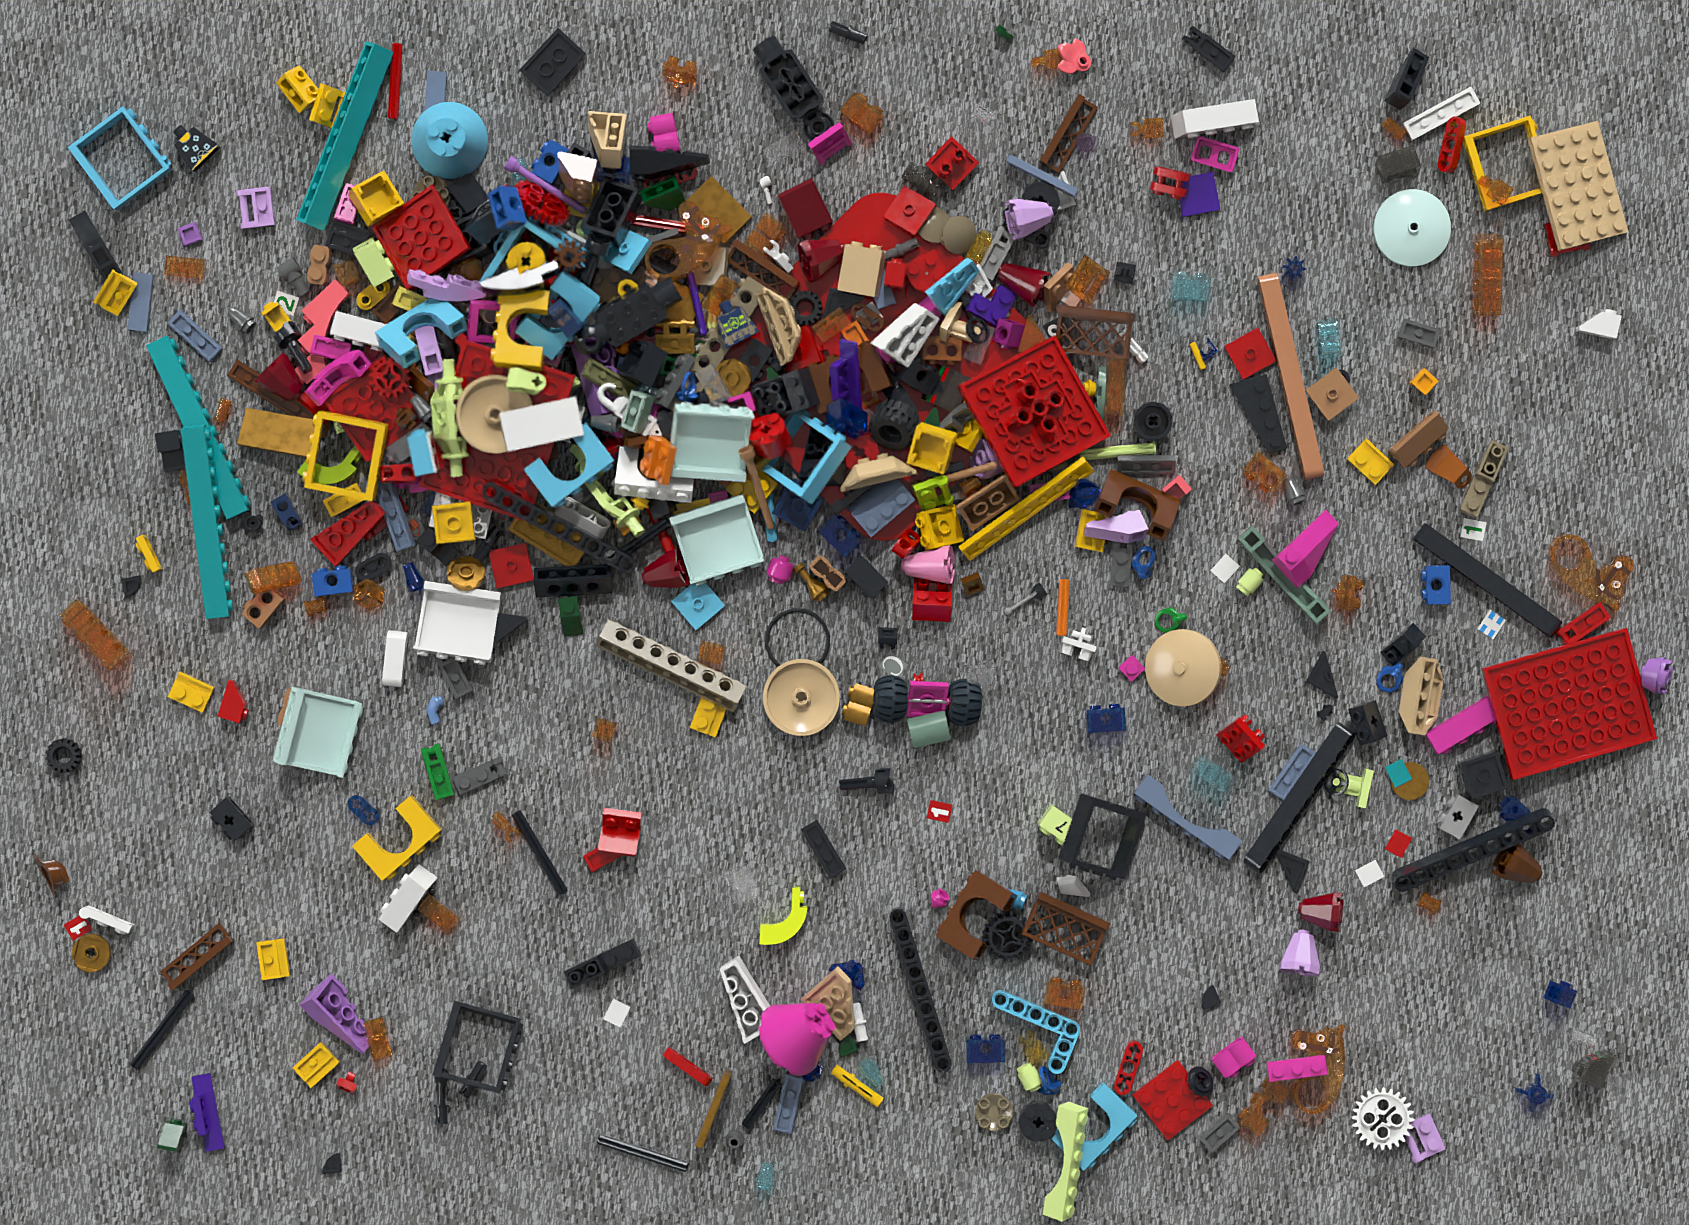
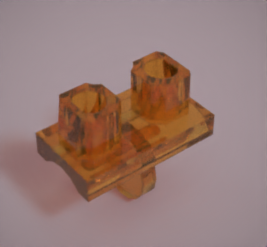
M669 56L667 62L663 63L662 76L668 77L667 81L674 83V89H678L679 84L686 86L687 82L696 83V62L686 61L685 67L678 66L679 58Z
M839 307L812 326V329L822 343H824L851 324V322Z
M1342 575V582H1338L1337 589H1331V593H1336V601H1339L1338 609L1352 610L1360 608L1361 599L1354 597V591L1362 590L1363 580L1357 579L1356 576Z

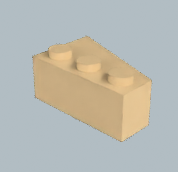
M588 111V130L601 167L621 168L626 138L627 114Z

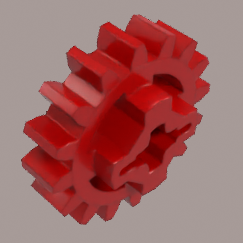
M391 356L389 360L386 357H382V362L376 360L377 367L371 366L374 373L369 374L370 377H373V380L369 383L375 384L373 390H380V396L386 393L387 398H390L391 393L398 397V391L402 394L405 393L403 387H409L406 381L411 380V377L407 376V373L411 371L405 370ZM387 364L386 369L382 373H378L380 368ZM395 365L400 368L402 374L396 372ZM389 371H391V375H395V378L391 379L390 382L385 378ZM378 379L384 382L385 389L380 386ZM402 381L399 387L393 389L396 382Z

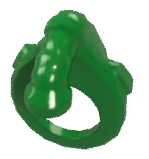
M1172 607L1162 609L1156 614L1154 619L1156 628L1163 633L1178 630L1180 624L1187 620V615L1177 612ZM1162 614H1169L1172 617L1173 624L1170 628H1163L1159 624V618Z

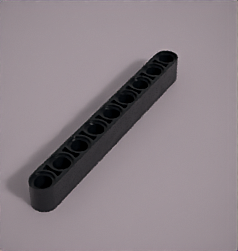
M486 482L482 486V495L488 502L623 573H631L635 570L636 562L634 557L624 550L495 482ZM487 488H495L496 493L493 496H488L485 493ZM504 497H512L513 502L510 505H505L502 502ZM521 506H529L530 511L527 514H522L519 511ZM540 514L547 516V520L544 523L537 521V517ZM557 523L564 525V529L561 532L554 530V526ZM574 532L581 534V538L577 541L571 539V535ZM591 541L598 543V547L594 550L588 548V544ZM608 550H613L615 555L613 558L608 559L605 557V553ZM630 559L632 564L629 567H623V560Z
M1424 523L1413 537L1417 543L1548 637L1552 638L1563 622L1428 524Z
M1340 722L1333 727L1245 856L1243 861L1245 865L1258 874H1261L1267 868L1355 739L1356 733Z
M1538 809L1394 870L1391 876L1396 890L1400 892L1408 891L1546 833L1554 828L1555 820L1548 809ZM1543 818H1549L1546 822H1541ZM1526 825H1530L1529 829L1523 830ZM1507 833H1513L1510 837H1505ZM1489 841H1495L1493 844L1487 845ZM1477 848L1476 851L1469 852L1470 849ZM1456 855L1459 856V857H1458L1457 859H1455V860H1452V859H1451L1453 856H1456ZM1436 863H1441L1440 866H1438V867H1433L1434 864H1436ZM1417 871H1423V873L1419 875L1415 874ZM1400 878H1405L1403 882H1397Z
M895 907L889 914L895 939L937 1071L945 1073L952 1066L950 1054L907 914L904 909ZM899 911L904 915L901 921H895L892 918L895 912ZM901 930H906L909 933V937L902 940L898 937V933ZM907 948H911L915 954L913 957L907 958L904 956V951ZM916 966L920 969L918 976H912L909 973L912 967ZM918 985H923L926 991L924 994L919 995L915 992V988ZM924 1003H928L932 1008L930 1012L924 1013L920 1009ZM929 1022H935L937 1028L934 1031H929L926 1025ZM935 1040H940L943 1043L940 1049L932 1047V1043ZM941 1058H945L949 1062L945 1068L939 1067L937 1064Z

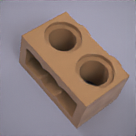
M265 584L264 587L261 585L254 593L256 597L252 601L248 600L242 607L244 611L241 615L258 629L264 627L286 600L268 584ZM268 592L273 596V600L269 604L264 601V595ZM255 607L259 608L261 612L258 618L252 616V610Z

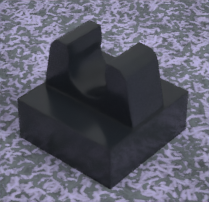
M1116 262L1113 281L1133 284L1136 265Z
M879 627L878 644L880 649L884 648V644H891V650L895 649L898 628Z

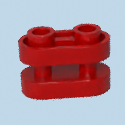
M1154 166L1153 174L1158 175L1157 182L1151 181L1150 189L1153 190V194L1164 196V193L1171 194L1170 198L1178 200L1186 197L1188 189L1182 186L1183 181H1190V173ZM1166 177L1176 179L1175 186L1166 184Z

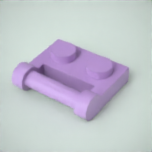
M270 186L236 191L240 201L241 229L275 225ZM250 195L252 196L254 221L251 222L249 220L247 196Z
M1430 1113L1409 1122V1125L1415 1127L1425 1150L1419 1152L1412 1134L1410 1136L1404 1135L1413 1155L1411 1158L1414 1163L1445 1150V1146Z

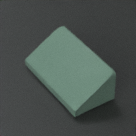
M631 390L620 427L635 433H643L654 397Z

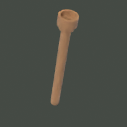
M753 446L742 447L738 451L740 459L747 465L766 526L769 530H772L774 522L753 461L755 459Z
M990 462L946 475L948 482H953L994 470L998 467V464ZM918 479L911 482V490L915 496L916 493L913 485L924 482V480Z

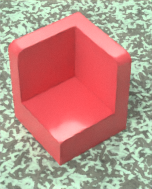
M1180 475L1161 489L1162 492L1178 499L1192 490Z

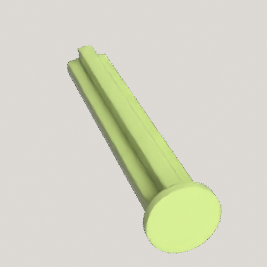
M1153 441V443L1090 448L1079 453V457H1084L1086 460L1115 458L1118 455H1156V444Z

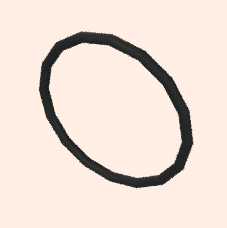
M792 608L779 613L770 622L765 633V648L771 661L777 667L780 666L779 662L772 656L769 648V633L774 623L786 614L804 612L815 617L823 626L826 634V649L821 659L817 661L821 664L830 649V634L826 623L816 613L807 609Z

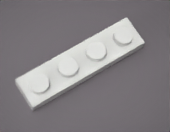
M1469 87L1404 122L1403 126L1412 141L1447 122L1451 117H1456L1479 105L1480 102L1472 87Z

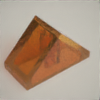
M1032 315L1027 316L1017 352L1019 354L1045 341Z

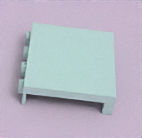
M686 402L675 404L670 443L677 450L670 477L746 482V463L740 459L738 451L742 447L749 445L748 437H750L751 421L754 419L752 410L746 407L732 409L725 405L711 407L708 404L694 406Z
M744 494L676 514L669 518L687 568L690 584L701 585L706 583L708 578L713 577L714 580L725 577L724 573L732 571V574L742 572L743 567L750 566L755 568L761 566V562L764 561Z
M292 686L273 761L281 765H291L343 778L348 769V756L353 750V737L356 736L358 730L357 721L362 715V703Z

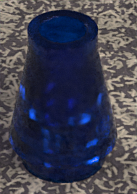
M414 563L405 564L403 569L407 589H410V592L423 589L425 580Z

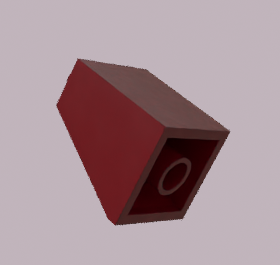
M813 178L778 194V199L798 239L803 238L805 241L813 237L814 232L818 230L823 232L831 228L830 224L833 223V220Z

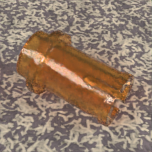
M1390 116L1381 125L1394 136V139L1400 140L1406 133L1405 127L1398 125Z
M221 397L220 401H217L219 404L213 420L224 423L229 408H232V401Z

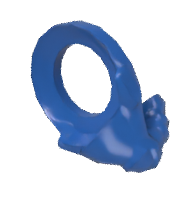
M687 372L682 380L681 391L677 390L675 394L676 398L681 402L691 404L698 397L695 393L697 386L695 385L694 373ZM689 377V385L687 390H685L686 380Z
M1150 546L1140 547L1135 552L1133 562H1131L1137 572V576L1142 580L1149 578L1153 572L1149 569L1154 563L1155 552ZM1149 551L1151 554L1150 561L1145 565L1140 564L1142 553Z
M1397 663L1391 667L1385 666L1378 673L1376 682L1382 691L1393 692L1399 688L1403 682L1402 663ZM1391 674L1395 677L1396 684L1391 688L1384 687L1381 683L1382 676Z
M1042 1066L1039 1069V1075L1044 1086L1039 1088L1038 1091L1044 1095H1055L1061 1088V1081L1056 1080L1054 1073H1051L1046 1066ZM1043 1073L1045 1074V1076H1046V1078H1047L1048 1084H1047L1046 1081H1045V1078H1044Z

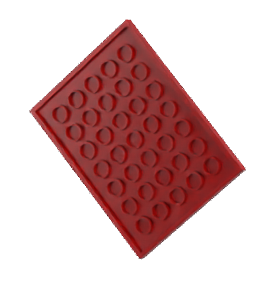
M465 339L456 365L455 377L463 378V382H461L463 392L470 383L479 378L489 375L508 377L510 368L495 367L494 360H491V347ZM542 365V371L525 370L541 374L546 380L545 387L538 394H528L533 406L569 398L576 375ZM458 399L453 400L455 406L457 405ZM459 429L456 436H462ZM434 439L440 469L437 472L423 474L419 486L465 502L471 501V504L525 521L485 500L482 495V486L486 482H495L536 504L539 489L524 469L539 458L547 467L555 441L502 453L483 452L474 448L466 441V452L469 453V456L461 459L463 476L452 477L450 476V459L442 458L441 455L445 453ZM489 487L485 493L488 496H493L496 493V489ZM506 496L502 502L505 505H510L513 502V498ZM523 505L519 511L522 514H527L530 511V507Z
M1627 628L1481 668L1511 780L1657 739Z

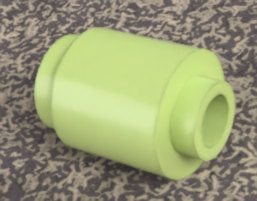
M1249 568L1240 578L1239 584L1236 587L1248 597L1264 581L1261 578L1263 574L1256 568L1253 570Z
M1028 1062L1017 1068V1075L1026 1091L1034 1092L1041 1088L1040 1084L1042 1081L1035 1066Z

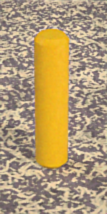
M1196 342L1190 344V348L1200 370L1206 368V365Z

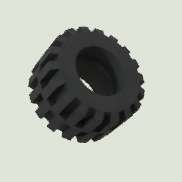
M890 399V401L884 400L883 403L880 402L869 421V434H871L873 440H876L877 444L883 445L886 449L890 448L894 451L895 449L900 451L909 448L912 445L916 427L921 423L919 414L915 413L916 410L899 400Z

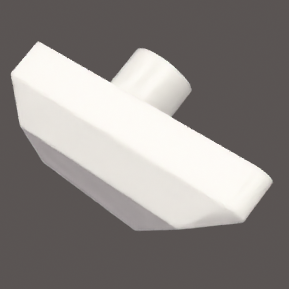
M977 264V268L980 271L966 288V291L972 296L974 293H978L986 297L993 287L981 265Z
M1066 875L1065 877H1057L1061 894L1090 896V892L1077 876Z

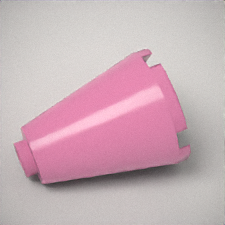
M946 545L908 555L905 560L901 561L902 572L905 571V574L908 576L947 584L953 583L955 569H953V563H955L953 547Z

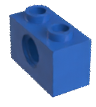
M551 139L549 142H545L540 150L542 155L539 159L536 158L531 166V169H533L531 173L554 185L559 176L558 153H567L569 149ZM554 157V165L546 166V158Z
M500 185L488 193L497 229L515 231L527 223L517 187Z
M347 565L337 566L335 571H328V568L316 569L317 573H311L314 596L355 592L352 569H347ZM332 575H335L338 579L335 586H331L328 581Z
M1450 565L1424 566V570H1421V581L1425 583V589L1421 591L1422 601H1425V604H1451ZM1435 579L1440 582V587L1436 591L1431 588V582Z

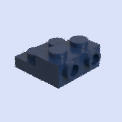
M796 478L791 480L801 488L803 487L804 483ZM783 486L779 493L780 499L772 514L806 532L824 498L818 495L815 501L810 504L792 490Z

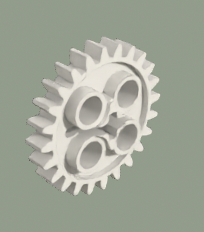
M1385 1087L1382 1088L1381 1093H1379L1377 1088L1374 1090L1375 1094L1367 1091V1098L1363 1095L1361 1096L1362 1103L1356 1101L1359 1109H1353L1357 1113V1116H1352V1119L1357 1120L1353 1127H1359L1355 1133H1362L1361 1141L1365 1138L1368 1139L1367 1146L1373 1142L1374 1149L1377 1148L1378 1144L1381 1146V1150H1384L1385 1145L1392 1149V1143L1399 1147L1398 1140L1405 1142L1403 1136L1411 1135L1407 1129L1414 1128L1409 1125V1122L1415 1121V1119L1409 1118V1115L1413 1114L1414 1111H1408L1407 1109L1411 1106V1103L1404 1104L1406 1097L1400 1099V1092L1393 1095V1089H1390L1388 1093H1386ZM1383 1099L1389 1103V1107L1385 1111L1380 1110L1378 1107L1379 1101ZM1395 1106L1396 1110L1386 1118L1388 1122L1386 1124L1382 1122L1374 1131H1371L1370 1128L1380 1120L1379 1115H1385ZM1367 1113H1372L1375 1116V1121L1371 1124L1366 1123L1364 1120V1116ZM1394 1114L1402 1116L1401 1124H1393L1391 1119ZM1380 1127L1388 1129L1387 1137H1379L1378 1129Z

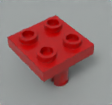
M952 136L925 163L952 191L979 164Z
M1247 715L1237 718L1216 734L1220 741L1241 763L1262 750L1265 746L1261 741L1265 738L1264 733L1258 736L1262 732L1261 730L1256 729L1253 732L1248 727L1252 724V721L1249 719L1245 722L1249 718Z

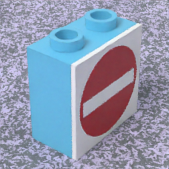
M425 429L414 430L407 439L415 476L437 472L440 467L432 431L425 432Z

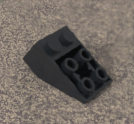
M809 367L750 386L760 417L772 413H777L779 417L820 404Z
M843 423L822 425V427L827 425L835 430V436L839 433L845 437V425ZM813 427L810 428L798 476L805 483L834 442ZM846 456L825 486H842L846 472Z

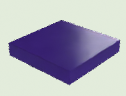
M1213 172L1190 176L1189 182L1183 181L1182 187L1188 190L1186 197H1182V200H1179L1182 217L1220 210Z

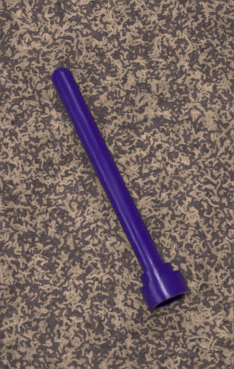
M683 246L677 248V254L684 263L700 335L706 336L707 328L691 263L692 246Z

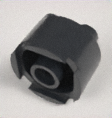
M1145 403L1136 410L1133 416V428L1137 435L1144 440H1159L1165 437L1171 430V412L1162 403ZM1149 417H1155L1157 419L1155 421L1157 424L1156 426H1150L1148 424L1150 422L1148 419Z
M1035 1100L1029 1102L1019 1113L1018 1122L1020 1130L1031 1141L1042 1142L1048 1140L1057 1129L1056 1113L1044 1101ZM1037 1117H1040L1041 1121H1043L1039 1125H1036L1033 1121L1037 1120Z

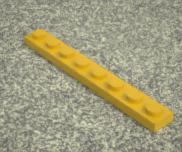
M1084 457L1080 458L958 547L968 560L971 561L1095 471Z

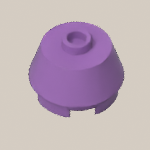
M1666 657L1648 659L1646 665L1641 670L1642 686L1656 695L1658 693L1666 694L1667 689L1664 687L1671 681L1673 667L1669 666L1673 661L1667 660Z

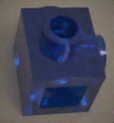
M1512 795L1509 797L1505 796L1499 803L1500 807L1498 810L1502 812L1500 816L1506 822L1531 812Z
M1550 980L1543 998L1571 1009L1577 990L1572 989V984L1561 980L1560 983Z

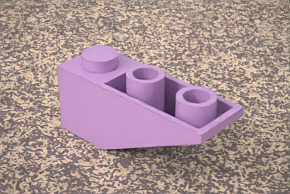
M1140 510L1127 511L1119 516L1112 515L1111 518L1107 517L1104 520L1089 522L1086 524L1084 536L1131 543L1145 539L1148 528Z

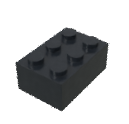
M604 177L581 224L584 236L588 237V234H592L597 241L603 243L613 242L612 246L619 248L643 200L639 188Z

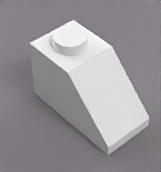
M1605 309V312L1598 313L1578 326L1576 332L1616 339L1621 315H1616L1617 311Z

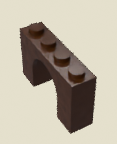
M870 340L859 344V367L864 371L872 393L893 386L880 350L871 344ZM835 355L824 358L825 362L821 364L814 362L806 366L809 367L820 404L816 405L819 414H824L840 407L839 402L832 400L831 376L829 373L830 365L837 361L840 356L835 357Z
M1110 469L1093 510L1111 518L1119 501L1126 499L1137 501L1144 505L1151 514V522L1146 534L1164 542L1171 529L1181 500Z
M975 870L974 873L972 872L968 876V883L965 888L961 889L958 893L956 903L949 908L947 918L938 926L936 936L971 959L979 961L988 944L972 935L966 928L965 914L967 909L978 900H988L1000 909L1008 912L1018 895L985 874Z

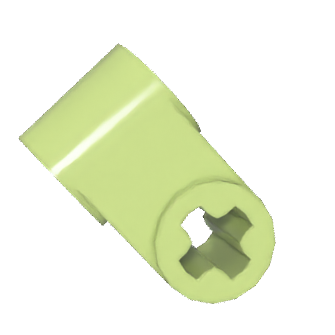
M519 368L509 369L506 389L510 391L535 395L546 385V380L541 374Z

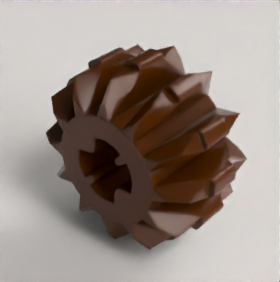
M567 239L565 240V246L562 243L558 244L561 250H554L555 254L560 255L554 257V261H561L557 265L558 268L565 265L564 272H567L570 267L573 273L575 272V266L581 269L582 265L580 262H586V259L581 257L586 255V251L580 252L583 245L580 244L576 247V240H573L570 245ZM568 251H571V254L574 253L575 255L572 258V261H570L569 258H566Z

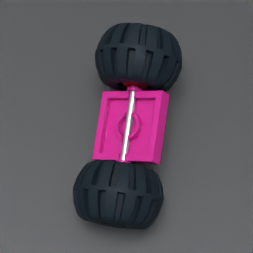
M887 675L878 678L874 684L873 714L882 722L894 723L902 720L905 715L906 717H918L945 711V708L949 721L955 725L970 726L980 719L982 691L980 685L973 680L958 679L948 685V682L910 681L908 691L905 680L898 676Z

